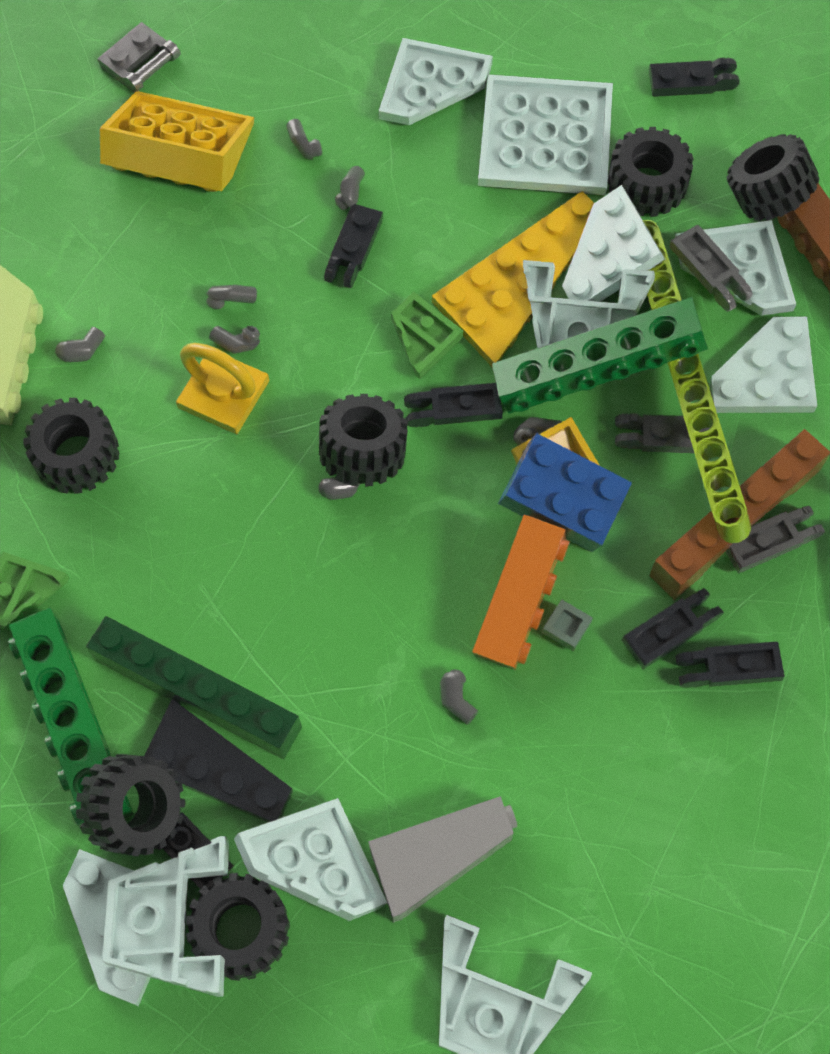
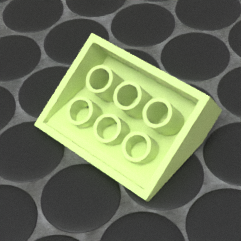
M1 265L0 424L12 425L14 414L20 411V390L22 383H26L28 379L29 368L27 362L29 354L35 350L36 337L34 333L36 325L42 322L43 307L38 303L33 290Z

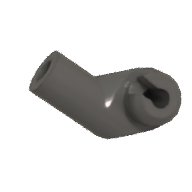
M298 119L290 120L287 123V130L292 143L302 156L308 160L321 156L322 148L320 141L314 139L309 142L301 121Z
M243 285L212 286L206 293L208 295L207 305L213 309L223 308L225 301L253 304L257 298L255 287Z
M216 326L211 331L209 339L230 353L236 354L254 350L260 343V332L254 326H247L242 329L241 334L233 335L222 327Z
M91 327L83 340L60 342L55 348L56 356L65 362L87 361L97 350L105 338V334L98 328Z
M530 417L514 431L513 439L519 446L532 439L536 433L541 434L561 423L562 420Z
M336 477L323 479L318 489L321 496L327 497L330 500L352 497L360 484L352 486L349 481L342 483L336 480Z
M454 669L445 673L440 681L441 702L447 710L468 725L475 718L478 710L463 699V685L466 682V677L462 671Z

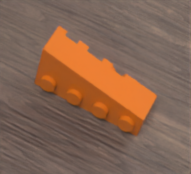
M523 515L472 652L474 655L513 670L516 669L518 663L525 664L532 646L531 643L526 642L531 628L537 630L540 625L544 609L539 607L544 594L551 595L557 578L553 571L557 561L563 562L570 541L565 540L566 529Z

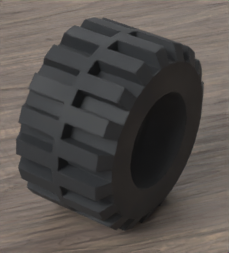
M641 127L635 130V134L629 131L624 135L623 140H618L612 153L608 174L609 192L622 185L639 215L643 217L644 213H650V217L658 216L660 211L663 214H667L671 211V207L677 208L681 203V199H684L693 169V155L688 153L690 148L686 142L681 143L679 135L675 134L672 136L669 134L670 130L664 128L662 131H658L656 127H649V130H644ZM651 168L659 171L662 175H646L638 169Z
M780 134L756 142L751 147L745 149L732 162L733 165L729 167L727 172V182L743 213H745L746 217L759 221L765 218L766 220H771L778 216L782 217L788 212L799 208V205L806 202L810 198V194L815 192L817 189L816 184L819 183L820 179L803 140L792 134L788 136Z
M360 393V396L356 397L353 394L347 395L345 400L339 398L333 401V406L326 407L324 415H321L319 455L321 465L326 466V472L330 476L336 475V480L342 483L349 481L352 486H358L359 483L365 484V487L373 486V482L385 483L387 482V477L393 478L397 475L398 469H402L404 464L408 424L407 420L403 418L404 413L400 408L395 409L393 402L390 400L382 401L383 397L377 395L368 397V394Z
M71 397L69 402L64 403L61 398L55 400L56 405L54 406L44 405L41 407L43 412L40 415L35 413L31 417L33 425L26 426L24 432L27 438H23L24 447L27 450L25 453L39 478L45 481L46 485L51 489L57 487L61 493L66 494L69 489H72L74 494L82 493V488L88 487L89 491L96 488L95 483L99 480L102 483L109 478L106 473L108 471L114 472L116 468L114 460H119L120 453L117 448L119 447L117 437L103 410L98 406L93 407L92 403L84 399L82 403H79L77 398ZM83 436L89 438L85 447L76 454L69 456L56 454L61 443L71 437Z
M117 754L116 757L109 756L102 759V765L95 764L90 769L92 776L83 778L80 784L85 787L83 793H77L76 801L81 802V809L76 810L77 819H83L84 821L79 826L82 833L90 835L88 840L93 845L100 846V849L110 852L139 856V854H153L154 849L161 850L167 845L165 839H173L177 833L174 827L176 823L181 824L183 816L179 815L180 807H185V799L180 798V793L184 789L182 783L175 782L178 775L174 769H167L168 764L166 762L155 760V757ZM134 785L138 792L139 805L135 816L127 824L123 815V801L128 790Z
M230 873L227 879L223 880L221 876L213 879L214 885L209 888L203 886L199 890L201 896L198 901L193 899L189 906L192 909L191 916L187 915L186 925L189 927V933H186L188 943L193 948L191 951L195 957L221 955L225 959L224 977L230 980L240 981V978H247L248 980L256 978V974L262 971L264 973L271 969L270 965L275 960L278 962L282 957L281 951L283 947H287L289 940L287 933L288 929H290L287 910L276 891L268 883L262 880L259 881L249 874H246L245 877H240L238 873ZM237 905L252 906L257 910L261 918V929L257 938L249 946L239 950H229L222 946L216 935L217 924L221 916L228 909Z

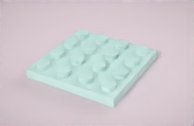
M488 74L478 186L580 193L583 191L585 194L606 195L613 83Z

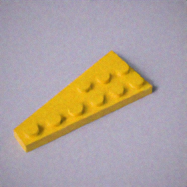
M583 191L432 295V303L444 316L463 330V337L492 368V363L501 361L508 348H511L517 340L518 334L525 324L530 322L533 317L528 298L523 260L554 263L555 271L552 289L562 272L566 271L571 264L594 204Z

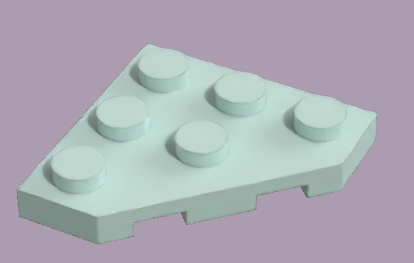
M402 38L379 108V119L411 125L485 89L493 56Z
M622 185L593 204L562 285L569 299L601 302L620 289L623 269L648 271L665 260Z
M772 220L704 230L739 269V274L745 279L752 290V297L747 301H743L734 294L729 283L724 285L737 302L761 316L794 311L796 301ZM677 233L675 235V238L681 235L682 233ZM679 259L681 269L693 275V273Z
M773 317L712 375L709 385L717 413L815 412L817 399L807 317Z
M338 798L240 832L234 838L249 875L341 918L351 921L378 910L387 904L385 896Z
M79 849L65 879L63 888L98 988L102 992L139 1006L151 977L109 966L102 961L108 881L134 870Z

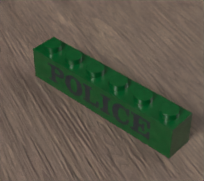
M108 616L104 617L86 645L95 661L170 700H175L188 710L283 760L302 729L298 715Z

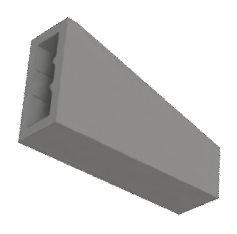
M501 796L368 841L393 922L400 921L512 841L513 828L517 827V821L511 806L504 807Z

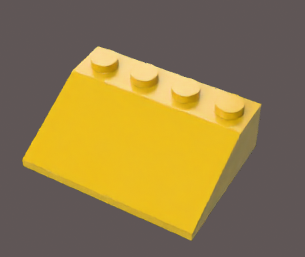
M136 91L100 127V164L112 166L120 171L130 170L139 172L150 178L160 177L169 179L180 185L191 184L199 186L210 192H222L234 175L254 125V117Z

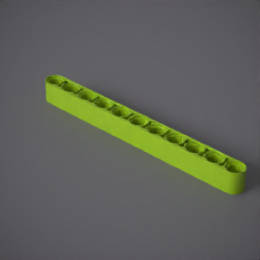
M643 220L665 260L648 270L655 273V279L647 293L651 309L654 310L681 301V296L660 229L654 221ZM699 354L668 362L718 533L726 542L739 543L749 536L751 523ZM700 399L698 402L691 403L694 400ZM703 428H710L705 432H699ZM712 457H720L716 461H708ZM721 487H730L724 492H716ZM732 517L740 518L735 523H724L727 519Z

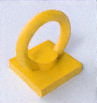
M201 343L185 345L181 350L180 358L184 367L192 376L176 401L177 407L237 435L269 383V375L235 360L215 347ZM195 357L203 358L200 364L197 362Z

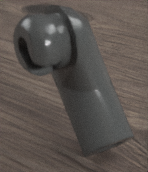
M353 166L350 168L341 182V193L335 197L336 205L341 210L351 208L352 205L358 203L360 183L365 176V172L361 167Z

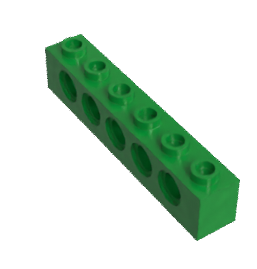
M690 297L492 363L499 398L507 412L511 414L526 411L530 407L548 401L560 400L564 396L582 390H591L597 385L613 380L625 379L631 374L659 368L665 363L677 359L693 357L699 352L708 350V346L693 298Z
M50 607L9 624L13 637L8 639V643L14 657L22 659L25 669L20 671V676L27 691H34L37 702L32 703V708L40 724L45 723L49 735L45 736L44 740L52 757L58 756L62 768L57 770V775L64 791H71L74 803L70 804L69 807L76 824L79 826L84 821L83 819H77L76 810L81 809V802L76 801L77 793H83L85 788L80 784L84 777L92 776L90 769L95 764L102 765V759L111 756L60 621ZM50 649L47 658L42 661H35L36 655L41 650ZM63 681L61 688L57 692L47 693L51 683ZM75 713L74 721L70 725L65 727L59 726L60 720L64 715ZM88 746V751L84 758L77 761L72 760V754L76 748ZM127 794L123 801L124 819L134 815Z

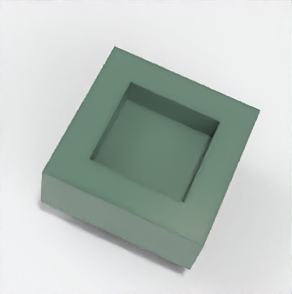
M561 599L545 624L542 633L574 651L592 623L593 617Z

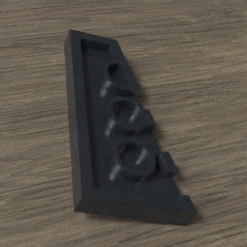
M173 699L144 755L166 762L168 764L167 769H174L178 775L175 782L182 783L183 787L267 822L282 818L293 793V789Z

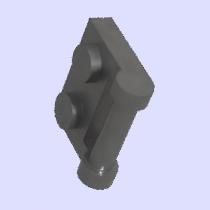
M141 22L98 58V62L103 70L135 93L144 87L143 83L169 60L174 61L177 59L181 52L171 40L166 41Z

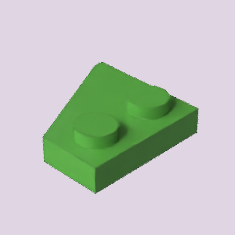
M415 292L411 293L391 312L393 325L418 379H421L463 338V330Z
M3 552L0 557V629L9 632V624L26 618L68 582L69 577L67 573Z

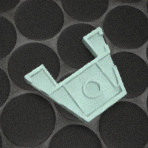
M523 260L537 348L636 316L655 279L654 271L623 269L618 303L552 298L554 263Z
M225 836L212 839L210 844L196 850L193 848L180 852L176 858L161 864L152 863L108 881L102 961L109 966L216 997H223L225 959L221 955L184 957L187 880L189 878L228 876L229 840Z
M446 915L443 938L439 1047L456 1054H533L590 980L592 972L558 959L544 999L538 998L466 969L480 928Z

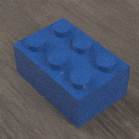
M536 433L528 442L498 504L521 516L527 515L566 529L565 539L593 552L603 545L632 482Z

